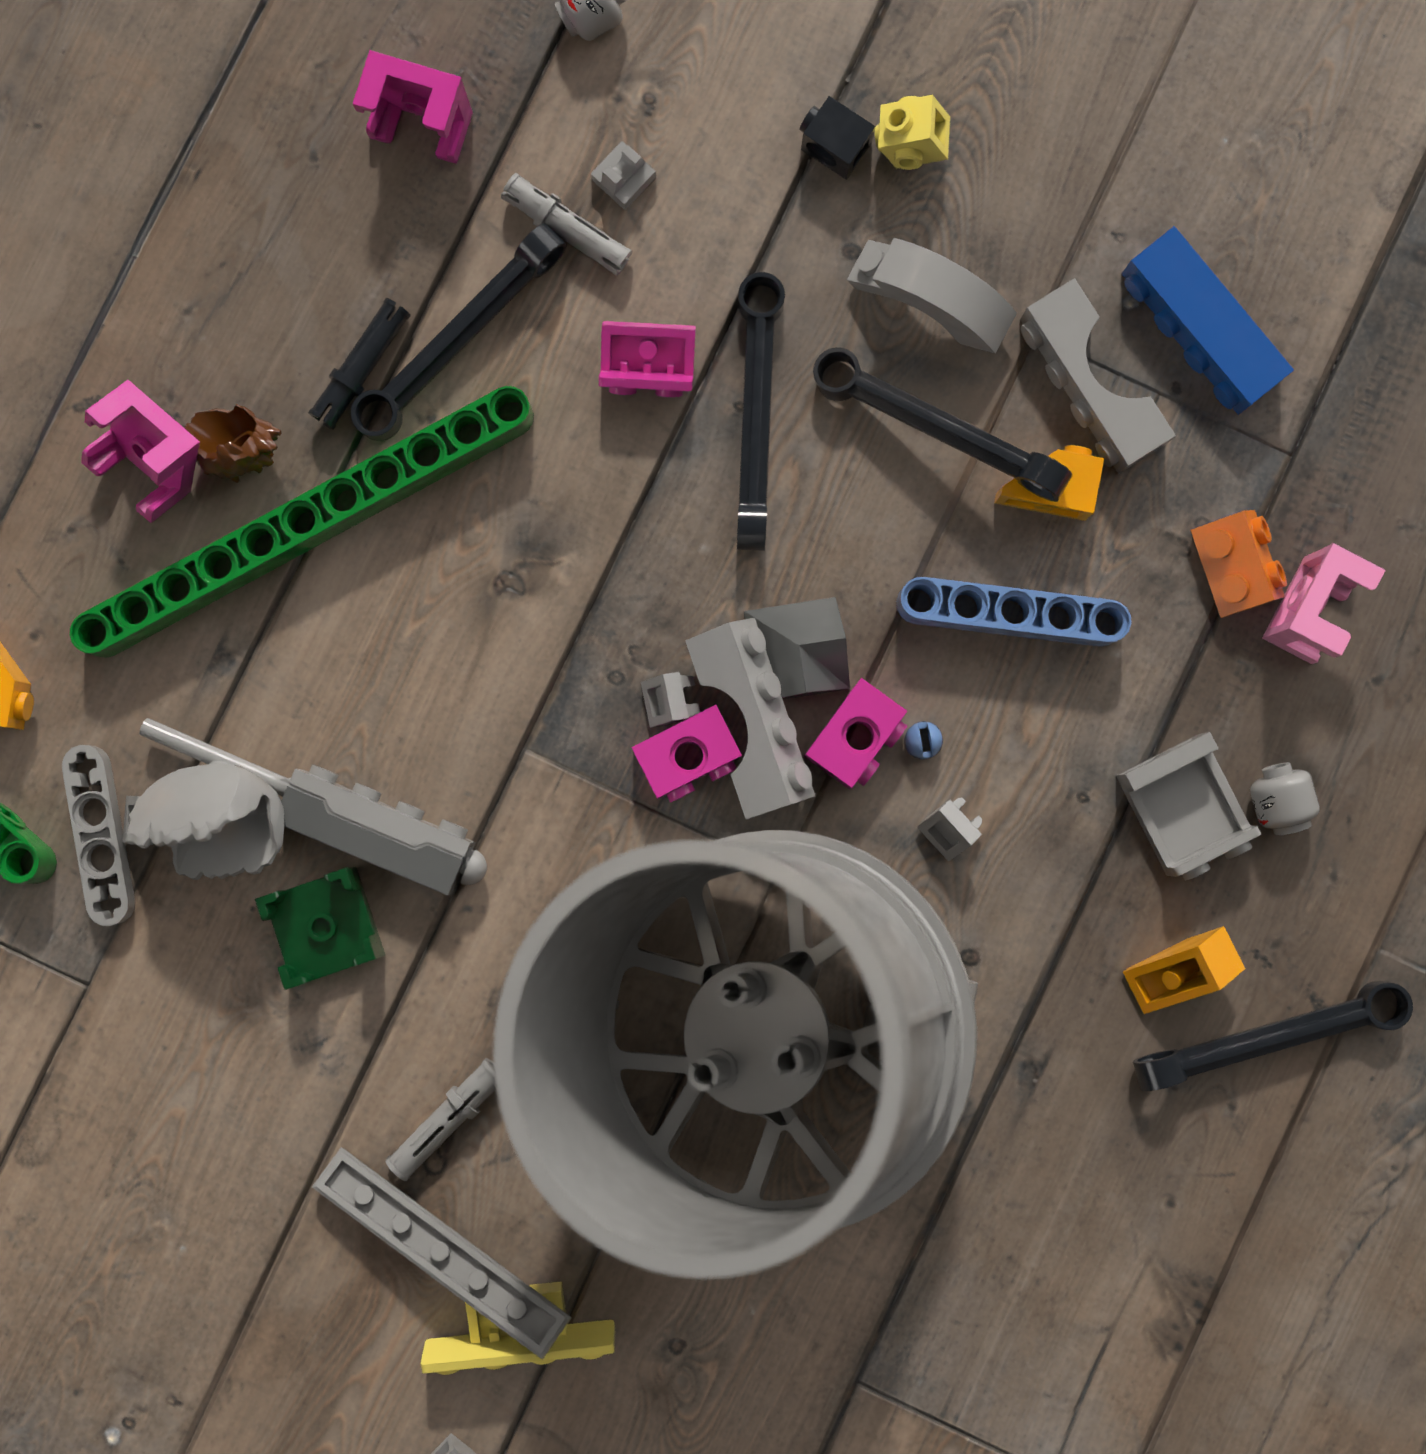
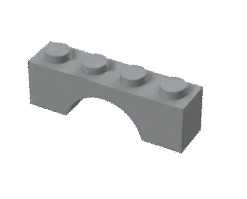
M1074 278L1028 306L1020 318L1023 324L1020 326V330L1030 348L1033 350L1038 348L1048 363L1045 365V369L1051 382L1058 389L1063 387L1073 402L1070 404V409L1076 421L1083 428L1089 427L1098 441L1095 444V448L1099 457L1104 458V463L1108 467L1114 466L1118 474L1165 446L1176 435L1151 396L1142 398L1121 397L1106 390L1094 378L1087 362L1086 347L1089 334L1100 316Z
M755 618L729 622L685 640L700 685L715 687L727 693L738 704L744 715L748 730L747 750L742 762L731 774L745 819L747 820L815 797L811 772L803 761L796 740V728L788 717L781 696V684L778 677L773 673L766 652L765 637L758 628Z

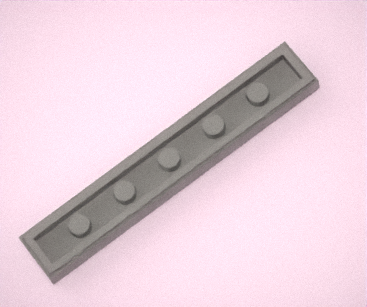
M341 1147L313 1184L312 1188L539 1358L544 1359L572 1318Z

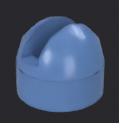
M926 721L918 722L907 730L904 737L905 748L910 755L917 759L931 758L942 747V733L933 723ZM927 728L931 751L923 752L919 729Z

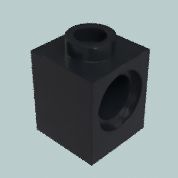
M828 96L820 109L813 106L805 116L799 129L803 132L801 150L847 180L871 145L876 126L831 96Z

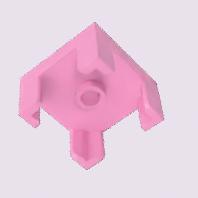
M1334 543L1305 556L1262 639L1310 664L1318 662L1321 656L1319 655L1320 651L1331 657L1342 656L1351 638L1350 633L1319 617V614L1326 606L1329 597L1338 601H1344L1358 584L1368 590L1376 589L1385 570Z

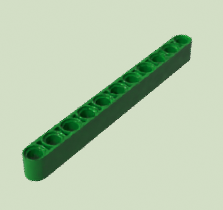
M504 386L488 393L81 613L73 620L70 626L69 635L71 642L78 650L84 653L105 658L115 656L522 436L530 429L534 418L527 396L522 390L514 386ZM515 402L523 406L522 413L516 420L504 421L499 418V412L505 404ZM475 424L480 426L481 435L475 442L464 444L458 440L461 429L466 425ZM435 446L440 449V456L433 465L421 466L418 464V455L425 447ZM388 468L397 469V482L390 488H379L377 485L379 474ZM347 490L356 491L357 500L355 505L350 510L338 511L336 507L338 496ZM303 513H314L315 524L313 528L304 534L297 533L295 525L298 517ZM266 534L272 535L274 542L271 551L264 556H257L254 550L257 539ZM225 556L230 557L232 567L229 574L224 578L216 579L213 572L216 561ZM187 579L190 584V592L183 600L175 601L172 594L174 585L179 580ZM145 601L148 606V614L141 623L135 624L131 617L132 609L138 602ZM103 623L106 628V637L100 645L94 647L90 639L91 631L96 625Z

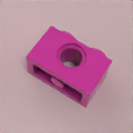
M860 678L804 757L848 789L853 788L856 782L865 786L880 765L879 762L873 759L884 744L892 748L907 728V725L901 721L907 710L863 678ZM862 724L869 729L871 742L866 749L857 750L848 744L846 732L849 726Z
M717 705L631 747L657 799L667 795L670 803L695 791L692 782L709 774L713 782L735 771L737 767L734 761L742 757ZM687 743L697 745L703 753L701 764L693 770L682 769L678 766L675 759L678 748Z

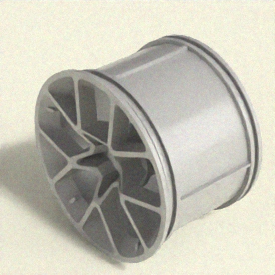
M785 830L747 832L715 841L682 840L657 843L623 853L584 873L565 888L545 908L528 931L516 952L501 993L494 1031V1070L501 1113L512 1145L522 1166L538 1191L569 1225L601 1249L621 1260L647 1270L691 1278L732 1277L753 1273L780 1264L804 1252L833 1230L860 1222L883 1210L906 1194L926 1175L942 1155L954 1135L966 1108L973 1083L977 1056V1023L968 975L959 951L946 926L928 901L899 873L868 852L823 835ZM740 871H749L785 888L790 953L771 963L745 962L732 966L708 882L710 880ZM680 897L688 899L704 959L703 966L638 948L640 939L652 923ZM810 907L836 932L817 946L813 944ZM845 947L853 956L865 979L878 1023L857 1031L830 1023L823 1003L814 991L823 963ZM634 966L701 985L689 1007L686 1017L684 1043L687 1055L622 1051L617 1047L614 1038L615 1013L619 1007L617 999L622 977L626 970ZM881 1040L882 1064L868 1052V1044ZM843 1064H848L881 1092L871 1135L852 1173L815 1127L803 1108V1098L816 1086L824 1071ZM623 1069L685 1073L688 1076L687 1084L660 1129L653 1136L647 1133L629 1101L620 1076ZM706 1091L717 1101L731 1109L756 1114L767 1119L746 1183L740 1192L734 1194L719 1190L707 1184L706 1181L696 1178L677 1165L669 1155L670 1150ZM787 1131L830 1186L828 1192L797 1200H762Z

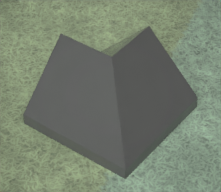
M836 597L744 611V618H755L758 628L765 637L766 652L773 673L780 681L782 699L850 689L846 636Z

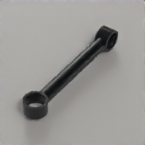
M541 224L532 230L517 247L514 258L382 391L368 390L361 393L355 399L351 408V418L355 427L371 440L384 441L392 438L402 425V410L533 278L541 277L558 262L565 252L567 244L547 224ZM376 400L387 402L392 409V418L387 427L380 431L365 429L361 421L364 408L370 402Z
M767 272L753 273L745 278L740 285L738 294V308L747 322L737 550L765 551L774 321L780 317L785 300L783 284L776 276ZM759 285L770 287L778 298L776 306L765 313L751 310L746 305L744 296L752 287Z
M830 348L820 354L815 361L813 368L814 378L820 392L826 398L833 401H845L853 397L1015 478L1025 489L1041 498L1053 502L1059 501L1073 476L1067 467L1049 456L1038 452L1027 453L862 371L857 357L845 348ZM835 362H847L855 370L854 376L849 383L838 388L829 387L823 383V373L829 365Z
M1372 981L1361 988L1356 999L1180 1050L1172 1049L1151 1053L1135 1059L1133 1065L1141 1091L1160 1090L1178 1085L1186 1081L1187 1077L1366 1025L1384 1030L1399 1029L1410 1020L1413 1012V1002L1410 994L1404 987L1391 982ZM1390 989L1396 996L1397 1010L1390 1020L1383 1023L1373 1016L1371 1001L1379 990Z

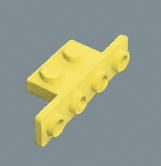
M562 1282L529 1285L566 1313ZM465 1302L470 1334L427 1339L424 1344L421 1369L422 1373L437 1372L442 1375H448L463 1369L485 1367L496 1370L507 1365L533 1362L543 1365L558 1359L577 1357L587 1360L596 1359L603 1355L614 1353L615 1324L614 1320L567 1324L544 1359H541Z

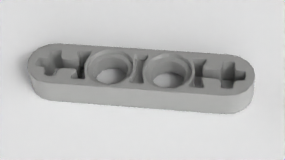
M78 745L71 748L65 754L62 761V773L86 910L89 917L99 925H119L126 922L132 916L135 909V897L126 846L122 842L123 828L111 761L107 753L101 748L91 745ZM84 754H86L87 759L96 760L97 768L89 771L91 785L101 784L102 792L86 791L80 794L79 787H89L86 773L77 772V764L84 762ZM94 798L101 800L106 807L105 819L96 826L88 824L83 816L85 804ZM102 844L108 846L114 853V863L105 872L98 871L91 862L93 850ZM118 877V883L108 884L111 897L120 898L121 907L114 909L113 918L110 911H102L101 902L108 899L107 886L96 887L95 879Z

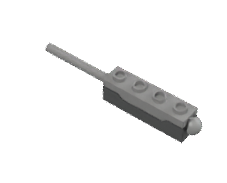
M149 718L145 719L141 725L139 734L152 741L206 764H210L212 761H224L242 766L262 778L278 795L283 797L281 802L284 808V827L446 895L455 893L461 877V884L473 885L481 881L486 874V859L479 851L473 850L476 842L465 838L468 829L444 819L441 820L439 826L422 820L425 811L402 801H398L396 808L379 802L382 793L359 783H355L352 790L336 783L338 774L313 764L309 772L295 769L292 777L286 778Z

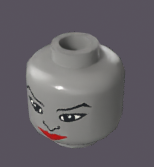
M559 0L555 3V6L572 37L579 34L584 40L591 41L622 22L623 14L620 4L627 0Z
M1290 762L1263 768L1262 773L1264 777L1256 780L1250 788L1259 824L1262 827L1273 829L1275 835L1292 834L1310 828L1312 826L1311 820L1318 815L1320 810L1310 773L1299 769L1292 770Z

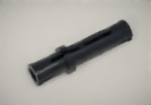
M389 298L384 299L383 305L339 370L334 368L329 374L331 382L313 408L308 411V414L319 422L328 407L331 406V409L322 420L324 422L323 425L329 429L334 430L336 423L354 396L358 397L363 393L364 388L362 384L370 375L403 324L411 316L406 309L400 306L392 319L388 321L396 309V302Z

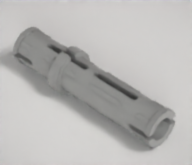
M518 173L513 174L503 189L504 192L501 193V199L534 220L533 225L538 227L541 224H547L564 241L603 265L615 276H618L629 261V257L632 255L631 249L618 243L606 233L570 211L569 208L561 204V198L553 193L549 196L530 184Z
M485 1058L482 1064L459 1087L453 1086L446 1093L447 1099L391 1156L389 1155L386 1158L387 1166L398 1178L407 1181L418 1167L467 1118L472 1120L480 1112L478 1107L496 1089L493 1061Z

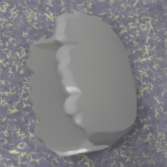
M212 761L210 764L174 771L160 778L147 788L136 800L135 807L129 814L126 842L130 845L136 844L142 849L147 848L151 842L158 847L164 845L171 847L176 873L183 876L186 875L193 880H199L203 875L210 879L216 876L224 879L230 875L235 877L244 871L252 875L260 874L265 866L273 863L276 854L279 853L282 847L284 808L277 792L259 776L242 766L224 761Z

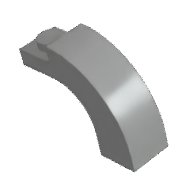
M893 238L890 245L868 240L847 278V281L857 290L892 298L922 311L940 323L959 344L995 354L1017 314L1012 306L995 289L967 269L931 250L897 238Z

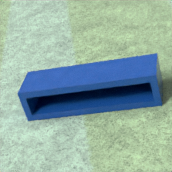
M1175 226L1133 258L1121 273L1125 278L1124 284L1130 295L1135 300L1146 303L1155 314L1154 321L1159 330L1167 337L1175 338L1185 350L1183 355L1188 365L1197 373H1204L1214 385V395L1227 409L1233 408L1239 415L1294 371L1292 366Z

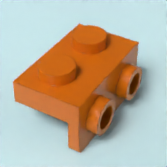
M1244 510L1190 530L1220 618L1285 597L1282 589L1287 586L1285 572L1278 560H1272L1267 543L1272 541L1269 526L1263 516L1257 517L1255 510Z

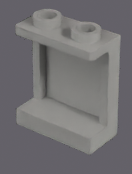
M1210 732L1198 734L1116 775L1165 874L1174 877L1182 875L1185 881L1210 870L1208 861L1224 854L1226 859H1231L1247 852L1252 848L1250 840L1261 835L1258 826H1251L1213 754V751L1219 748Z

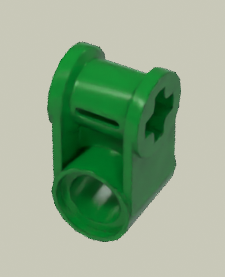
M0 803V875L10 883L39 884L47 881L56 870L57 859L54 851L33 833L16 813ZM29 851L33 856L34 863L31 871L25 874L21 867V858L24 853Z

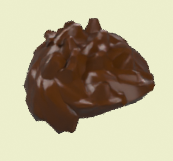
M237 403L231 411L214 408L197 412L191 418V423H187L184 426L190 434L200 441L196 462L204 470V474H214L221 479L227 477L235 483L240 482L239 476H243L246 473L251 474L252 471L261 473L262 467H269L274 463L272 460L273 450H276L278 446L273 441H276L279 438L278 436H281L280 429L273 427L268 421L256 418V415L251 410Z

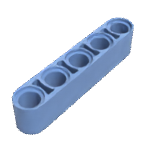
M916 577L908 581L899 592L896 600L900 616L905 621L913 624L1098 647L1108 646L1124 638L1132 624L1131 614L1127 607L1115 600L930 577ZM915 589L925 591L931 599L930 610L926 612L914 611L908 604V593ZM967 595L975 600L977 604L975 617L965 618L957 613L954 605L957 596ZM1004 601H1014L1021 606L1023 619L1019 624H1012L1004 619L1001 611ZM1052 606L1062 607L1067 611L1069 625L1066 629L1060 630L1051 625L1048 613ZM1099 612L1109 613L1113 617L1116 627L1112 635L1102 634L1097 629L1095 619Z

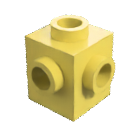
M933 95L923 97L906 96L899 99L898 102L883 104L880 107V123L875 127L876 146L879 152L883 153L896 169L913 170L921 167L922 164L948 160L950 116Z

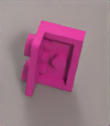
M603 321L601 329V369L598 386L609 387L610 393L618 395H632L637 393V389H655V394L661 397L683 396V391H692L696 326Z

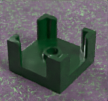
M357 867L343 868L305 884L255 898L261 920H271L285 962V965L278 967L284 990L385 956Z

